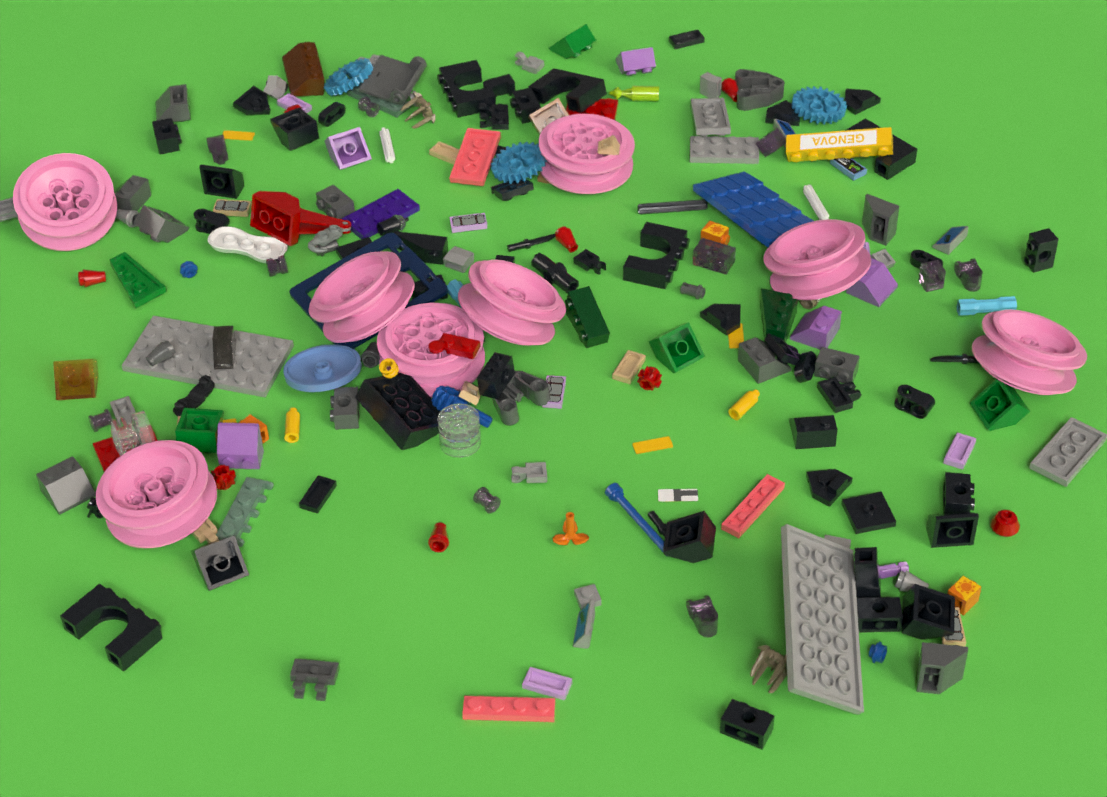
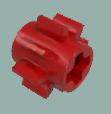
M646 366L645 370L641 369L637 375L639 377L637 382L645 390L653 391L655 387L659 388L662 382L660 380L662 374L655 367Z
M219 465L214 471H211L217 490H227L232 485H235V471H230L229 466Z

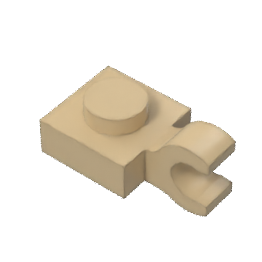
M208 518L197 530L191 533L200 544L205 540L208 544L219 540L215 535L218 532L217 528Z

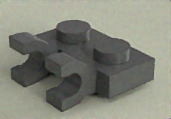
M295 658L290 673V680L294 681V698L303 699L305 684L315 683V691H317L316 700L325 701L328 685H335L340 669L339 663Z

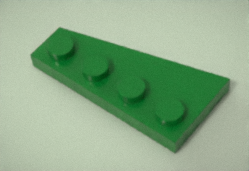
M126 252L110 259L111 267L135 308L167 292L164 284Z

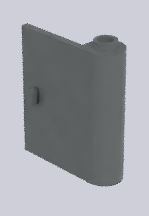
M380 55L373 66L372 74L368 75V78L364 80L359 88V92L399 105L404 104L426 69L427 63L419 56L413 57L408 64Z

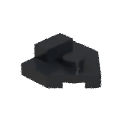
M252 86L233 102V107L246 115L270 114L267 94L255 86Z
M846 88V109L856 115L879 104L881 98L870 90Z
M785 100L767 109L765 123L773 124L774 119H779L789 123L791 126H799L801 117H798L799 113H794L795 109H792L791 103Z
M712 304L700 312V317L727 336L740 328L741 304Z
M837 469L808 471L806 474L812 498L829 507L851 485L853 480L852 477Z

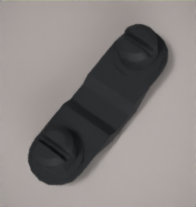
M202 376L199 379V383L190 393L174 404L173 412L177 417L181 416L184 408L196 409L211 394L215 383L211 380L210 376Z

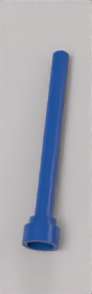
M618 483L609 485L605 490V495L611 501L618 502L663 552V539L627 501Z

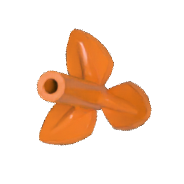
M568 512L563 524L565 535L557 534L552 540L559 545H568L570 540L575 545H580L587 542L589 536L584 533L576 534L578 527L574 520V513Z

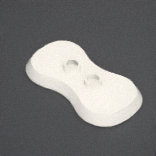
M219 227L208 236V242L214 250L246 255L261 263H274L287 250V244L273 237L251 235L235 227Z

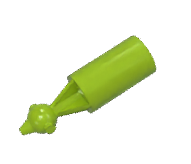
M632 86V88L623 91L616 87L609 94L616 99L624 96L632 99V101H659V86Z

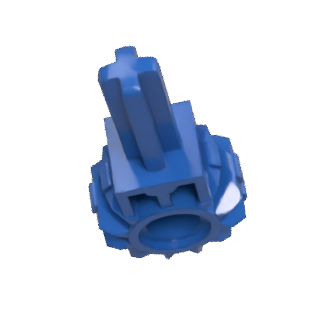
M439 386L436 388L431 401L432 405L437 407V410L448 413L457 419L466 416L486 428L491 425L493 418L470 406V402L459 397L460 391L449 386Z

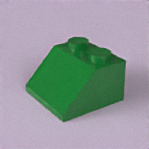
M585 24L550 46L549 50L565 59L571 56L574 59L582 54L580 50L587 51L593 47L592 43L596 41V38L588 25Z
M689 322L678 325L648 341L656 358L673 373L705 357Z
M998 379L970 402L989 431L1016 425L1030 412L1014 387Z
M184 408L175 430L176 441L190 444L200 452L217 453L218 423H223L224 411Z

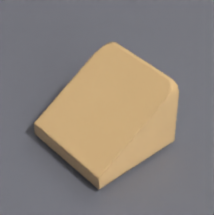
M614 135L598 142V154L619 155L620 144Z

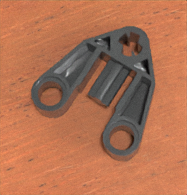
M739 69L735 72V81L739 88L737 92V108L739 110L747 111L767 107L784 97L785 82L781 78L766 72Z
M515 371V375L498 400L492 398L493 405L503 424L510 426L519 421V413L515 401L520 402L523 396L538 406L546 405L551 399L547 381L523 371Z

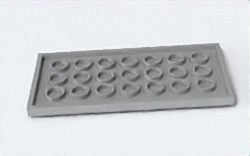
M152 316L123 362L122 369L126 372L196 385L202 376L208 375L215 383L214 388L266 398L294 344L293 340ZM168 340L176 353L173 354L172 358L151 366L146 360V356L161 341L165 342Z
M786 524L781 527L788 691L854 714H861L864 712L853 550Z

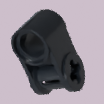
M198 209L194 212V218L197 222L195 228L198 232L210 234L215 229L226 227L230 224L229 218L225 214L207 209Z
M900 385L897 389L898 398L895 400V407L916 418L924 419L935 405V399L932 395L917 390L910 385Z

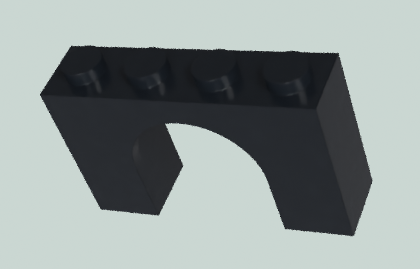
M477 60L439 67L438 83L442 84V91L446 93L447 101L451 103V109L458 118L485 111L480 110V103H485L489 107H491V104H496V96L491 87L471 91L459 89L466 85L482 82L481 67Z
M555 68L528 86L534 92L538 102L545 104L557 94L570 91L566 94L568 108L580 113L607 94L604 79Z
M865 118L847 130L881 127ZM893 135V155L877 157L875 173L889 180L916 163L917 148Z
M646 222L640 233V247L662 251L667 255L659 259H645L629 255L623 266V280L666 289L668 283H671L673 280L674 271L678 270L679 260H682L684 257V250L689 247L690 238H687L688 230Z
M877 547L855 548L856 598L881 597V578Z
M100 583L60 615L64 630L78 640L101 622L107 620L126 622L128 625L125 630L105 646L109 662L123 672L163 639L161 625L156 619H150L140 608H134L127 599H121L111 588H105Z

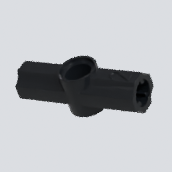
M540 252L531 260L532 266L541 272L544 279L551 285L555 283L566 293L579 287V281L567 273L565 266L561 262L554 263Z

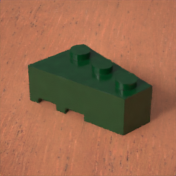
M587 286L569 291L567 300H565L566 315L578 333L580 341L584 343L586 348L607 343L610 332L590 287Z
M761 288L760 308L764 339L769 333L783 338L787 342L797 314L798 299H793V296L789 293Z

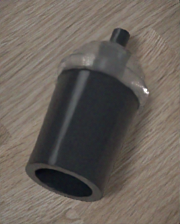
M395 214L377 223V231L380 236L394 233V231L401 232L409 218Z

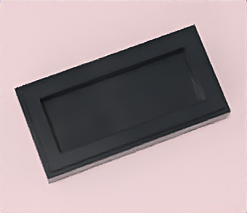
M698 29L669 36V42L674 49L704 43L705 40Z
M318 475L299 502V507L318 514L336 488V480Z

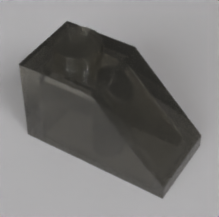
M214 326L212 339L214 370L234 369L236 351L234 327Z

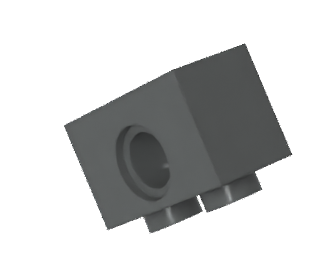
M331 185L316 193V205L327 216L342 219L355 212L354 201L335 185Z
M822 347L815 363L814 376L825 379L836 377L841 383L854 382L859 368L860 356Z
M358 387L334 389V396L330 397L331 408H333V410H330V421L334 422L335 430L359 428L360 402L355 398L358 393Z

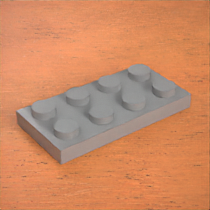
M695 98L690 100L696 135L708 136L716 134L724 136L731 134L724 98Z
M690 136V163L759 164V137Z
M1071 417L1030 464V469L1067 487L1106 442L1107 434Z

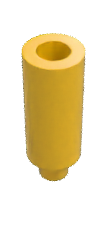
M754 389L745 393L728 410L730 417L734 420H739L758 402L760 392Z
M294 407L290 408L286 413L284 439L289 443H295L299 440L300 413Z

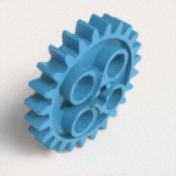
M366 58L356 59L354 62L351 61L349 64H345L343 68H338V71L333 72L334 74L330 75L329 79H326L324 89L330 96H336L338 93L341 95L343 92L347 93L348 90H353V87H358L359 83H363V80L372 74L371 72L374 67L369 59Z
M813 86V89L807 87L806 90L801 88V91L797 90L791 104L792 109H795L794 113H799L798 117L804 116L803 120L810 119V123L816 121V124L822 122L824 125L826 122L832 124V121L837 123L838 119L842 120L847 106L846 101H843L844 98L839 97L840 94H834V90L829 92L828 88L823 90L822 87L817 89L815 86Z
M528 141L524 144L519 142L518 145L513 143L512 147L506 146L507 150H500L501 154H496V158L492 159L491 170L495 178H498V181L503 180V183L507 181L510 184L513 181L519 183L520 180L525 182L527 177L532 179L531 175H538L537 171H542V167L546 166L545 162L547 160L541 154L539 144L535 145L534 142L529 144Z

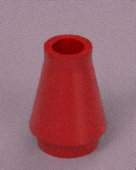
M727 78L721 83V89L734 102H737V92L739 90L737 83L734 79Z
M566 226L557 229L555 232L556 240L568 249L570 253L575 252L578 249V245L571 229Z
M84 269L79 271V286H84L85 288L106 282L105 271Z
M436 523L428 540L431 550L437 553L445 551L449 546L447 527L444 523Z

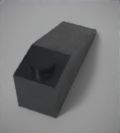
M394 231L403 243L423 262L444 264L443 258L448 253L447 237Z

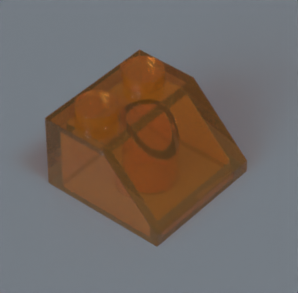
M97 359L53 362L56 400L96 398L98 386Z

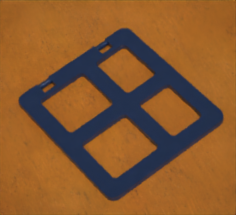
M387 233L290 289V296L323 332L324 323L315 321L309 314V305L312 299L307 293L317 288L329 274L349 260L366 253L380 252L386 248L399 257L401 261L399 272L411 271L429 289L409 301L405 308L417 304L433 303L448 293V288L395 233ZM402 247L404 250L399 252L397 248ZM429 277L433 279L430 283L426 280ZM379 331L367 338L358 341L332 343L334 345H343L354 349L359 345L365 343L366 341L370 340L371 338L377 336Z

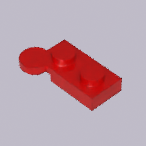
M443 333L440 340L431 341L428 345L431 353L438 354L446 350L447 354L474 359L481 347L479 340Z

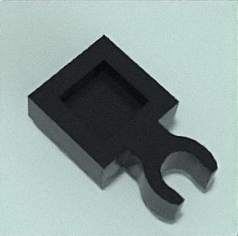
M587 249L574 257V264L586 271L593 269L596 274L600 275L601 268L606 270V263L600 261L599 256Z

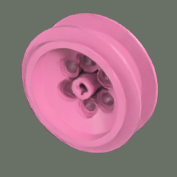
M575 114L559 118L548 124L539 136V150L547 160L545 162L546 166L542 167L540 173L555 187L572 193L597 194L613 190L624 184L632 174V155L635 148L634 138L625 126L604 116ZM614 135L620 144L619 155L598 154V142Z
M54 154L34 162L20 175L13 191V204L22 230L33 242L51 250L72 251L94 244L110 230L117 214V200L108 172L95 160L79 154Z
M827 219L802 224L779 236L767 248L763 258L766 268L773 272L770 278L772 290L789 293L793 296V299L815 300L838 294L854 285L867 273L871 266V256L863 248L865 243L863 229L851 222Z
M388 251L366 253L344 263L322 281L310 302L309 314L315 321L324 323L323 333L329 341L335 343L358 341L377 333L399 316L413 294L415 283L411 275L399 272L401 261L395 253Z
M483 260L471 265L468 271L471 283L465 284L460 288L458 301L468 317L477 326L501 340L518 345H543L553 339L555 334L553 323L560 321L564 317L566 306L557 290L547 280L523 266L503 260Z
M423 303L404 308L396 319L378 333L379 365L384 359H393L399 367L398 373L412 376L430 397H432L434 391L439 386H449L460 391L465 381L474 382L484 368L483 329L468 317L463 308L455 305ZM443 333L479 340L481 347L475 358L469 359L447 354L446 350L438 354L431 353L428 345L431 341L440 340Z
M1001 310L984 316L981 326L986 335L977 337L971 348L974 357L990 375L1011 387L1039 395L1067 393L1075 387L1077 378L1073 370L1081 368L1086 363L1087 353L1079 340L1069 330L1048 318L1021 310Z
M175 440L154 441L126 452L107 468L96 490L98 509L106 519L107 526L112 535L120 542L136 548L162 547L187 537L206 521L217 499V486L208 470L207 462L202 453L190 444Z

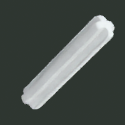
M383 127L379 134L386 162L392 164L396 158L389 129Z
M805 185L803 192L819 220L829 219V214L812 185Z

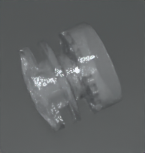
M459 403L443 408L437 418L439 444L442 451L452 457H466L475 453L481 445L478 411L470 405Z
M144 410L131 414V424H127L125 418L120 417L122 427L118 426L115 419L110 421L111 437L115 449L120 456L125 454L127 450L130 451L135 447L155 441Z

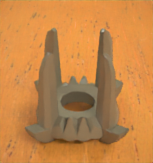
M413 93L415 97L402 106L401 112L414 103L419 109L404 121H408L422 112L424 119L412 126L413 129L429 121L434 123L436 116L430 107L431 103H427L420 93Z
M761 645L757 647L761 652L750 672L751 677L754 676L752 685H755L769 666L771 671L774 670L767 685L769 686L774 681L769 690V693H773L787 676L786 654L783 656L771 650L768 645Z

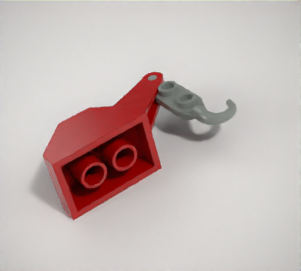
M258 191L252 194L250 226L289 246L298 243L299 234H315L313 240L308 243V248L315 253H324L327 251V248L320 249L315 246H326L328 243L339 239L342 234H349L351 232L350 221L300 208L299 199L286 192Z

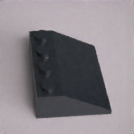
M398 373L393 378L380 376L365 379L355 397L401 450L417 447L453 425V421L445 413L437 410V407L432 405V398L412 376Z

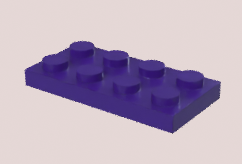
M396 189L342 219L351 222V231L360 239L370 238L378 233L377 223L393 216L398 220L405 219L420 211V205L401 190Z

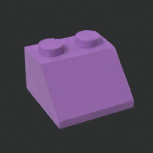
M653 47L620 52L616 57V63L621 74L632 76L636 75V72L642 71V74L652 72L656 67Z
M360 127L330 136L324 141L330 158L339 170L372 159Z
M871 258V266L867 273L849 287L846 293L880 307L897 289L898 284L884 263Z
M822 306L806 313L790 336V340L820 350L822 347L828 348L840 329L842 311Z
M219 422L217 438L219 465H226L234 469H260L264 450L259 424Z

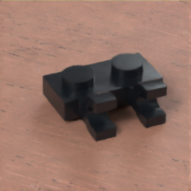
M480 103V110H485L480 111V120H486L480 121V128L492 127V130H509L508 104H491V107H489L485 103Z

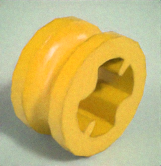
M387 358L380 363L379 370L385 378H393L398 374L399 367L393 359Z

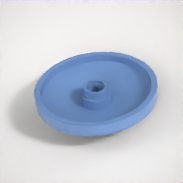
M321 345L303 350L291 357L286 362L283 373L286 383L293 389L304 392H322L341 387L352 381L360 373L362 364L359 353L350 347L343 345Z

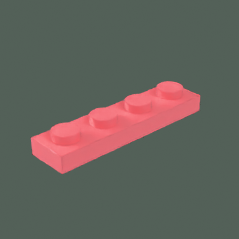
M767 474L722 523L721 529L740 538L782 492L785 483Z
M464 696L463 720L554 722L555 698Z

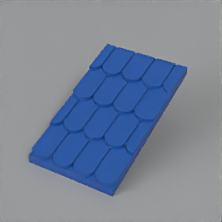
M745 171L701 182L700 184H693V191L766 247H769L779 236L790 229L814 221L802 214L800 209L781 199L779 194L764 186L762 181Z

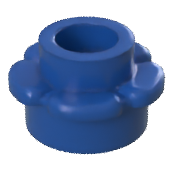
M191 261L184 262L180 266V274L187 278L194 277L197 273L196 270H198V267Z
M878 642L876 645L872 644L869 650V657L872 658L873 663H883L887 654V646L882 645V642Z

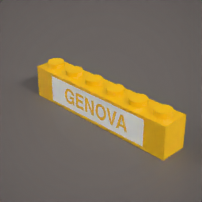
M892 128L787 135L788 162L893 155Z

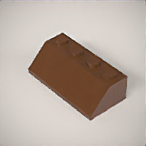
M315 42L298 43L282 57L290 94L293 96L324 95V75Z

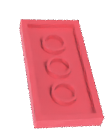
M467 128L449 177L450 182L484 186L501 138V132Z

